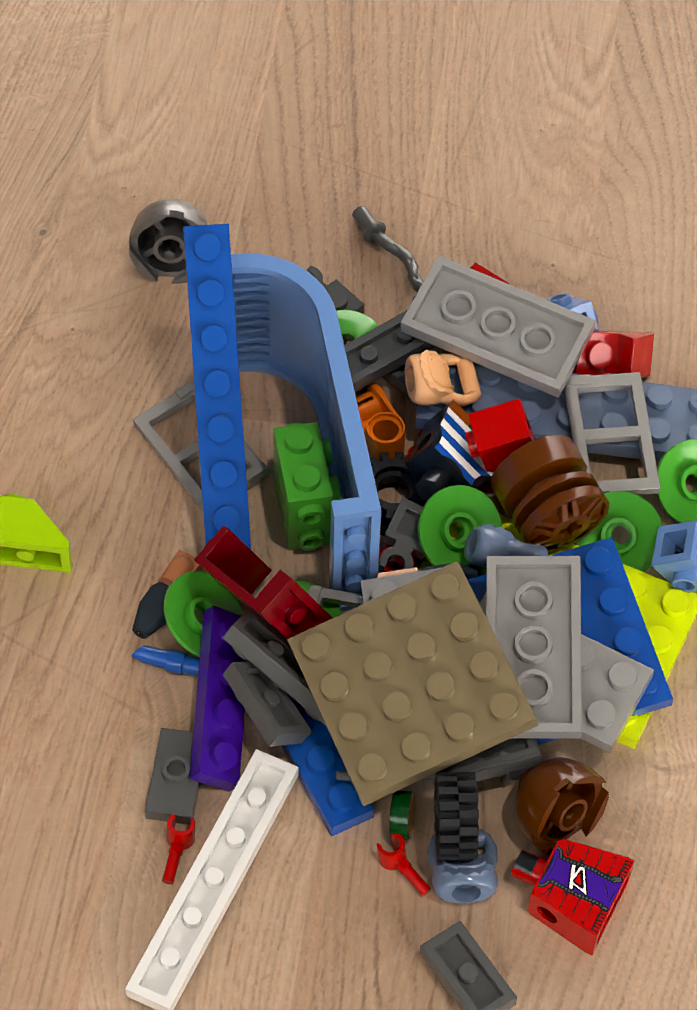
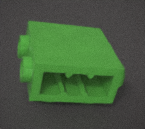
M296 422L284 427L273 428L274 481L288 551L295 549L315 550L323 545H329L331 501L340 500L337 475L331 476L329 465H332V452L329 438L321 439L318 422L306 424Z

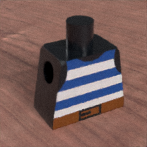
M454 399L425 423L407 460L408 468L420 480L416 486L417 493L425 501H428L433 494L446 487L465 485L477 488L494 473L486 471L480 456L472 458L465 432L472 431L469 415Z

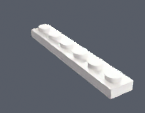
M258 749L255 750L125 988L127 997L155 1010H174L298 778L299 767Z

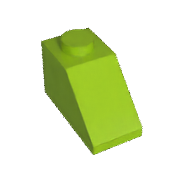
M18 494L0 495V565L71 573L73 563L70 542L34 499L24 498Z

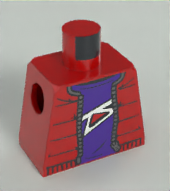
M559 839L547 861L522 850L513 866L511 876L533 886L527 910L531 916L585 953L593 955L630 881L635 860L567 839Z

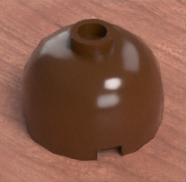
M557 757L543 761L528 769L519 781L514 799L516 822L526 837L543 853L551 854L559 839H568L580 829H582L587 837L603 816L609 800V792L602 787V783H606V781L591 767L574 759Z

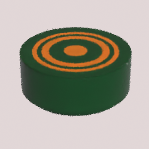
M398 790L392 795L389 831L392 834H400L404 839H410L413 831L415 814L414 792Z

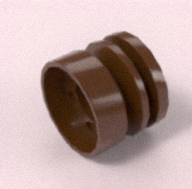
M560 434L541 437L513 451L498 465L491 477L490 486L507 514L512 515V524L520 534L522 541L528 544L542 545L548 552H555L570 546L587 536L607 515L610 504L593 475L587 473L588 466L570 437Z

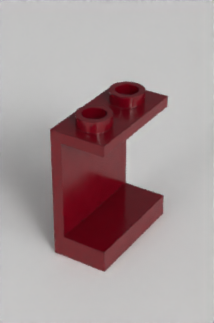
M225 525L208 541L204 549L194 559L199 566L246 608L254 611L286 640L333 618L281 569L256 598L252 596V593L269 575L272 569Z

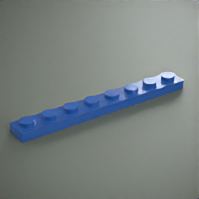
M229 223L183 226L205 544L225 525L251 549Z

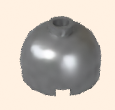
M162 199L145 207L137 215L129 235V256L136 269L147 278L158 281V276L175 277L171 284L186 282L183 226L210 225L205 215L191 203L180 199Z

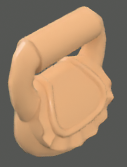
M425 350L422 353L410 355L405 362L406 388L409 398L415 404L429 406L442 403L447 405L454 399L459 406L464 407L475 403L481 397L475 366L470 360L455 354L438 355L436 351ZM448 366L457 367L464 395L453 391L454 385L451 384Z

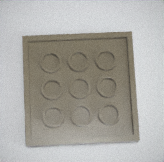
M458 561L287 639L363 806L538 726L537 719Z

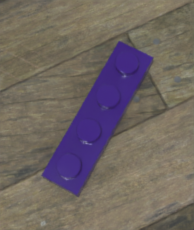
M213 605L203 612L189 779L229 792L235 789L240 779L245 708L236 699L234 691L223 674L232 662L248 660L237 655L232 645L223 639V636L241 615Z

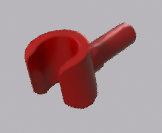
M172 814L167 820V841L170 848L162 878L163 883L170 885L174 883L183 850L190 848L195 842V819L191 818L190 827L187 830L177 831L175 830L176 814Z
M390 833L391 843L396 851L387 852L377 843L379 863L385 869L398 870L422 897L430 892L431 888L408 861L404 838L400 834Z

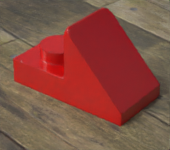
M594 330L572 373L580 375H607L640 372L641 378L650 376L654 333Z

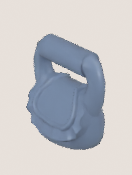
M484 523L474 528L468 535L464 547V557L471 565L487 567V556H548V551L542 545L518 541V539L514 538L512 532L507 531L503 527H495L493 524L487 525Z
M479 829L478 838L479 848L485 847V851L482 855L478 854L477 859L438 860L435 834L432 836L427 849L428 862L433 869V889L442 900L463 904L476 903L486 900L495 894L498 886V877L495 871L498 851L491 835L483 829Z

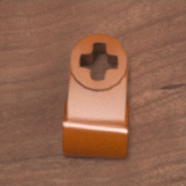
M377 384L369 386L366 393L356 397L369 457L374 456L377 462H380V453L388 452L389 459H395V451L403 452L404 459V421L389 403L382 388Z

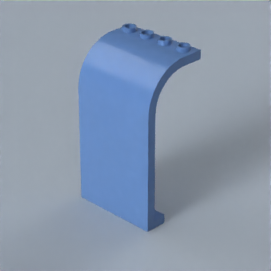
M256 253L231 254L239 372H261L280 377L300 389L311 402L318 419L321 438H329L332 452V465H329L331 476L337 475L340 488V500L331 501L329 589L362 594L361 580L378 578L381 506L334 303L327 290L313 275L290 261ZM339 605L341 612L356 608L351 606Z

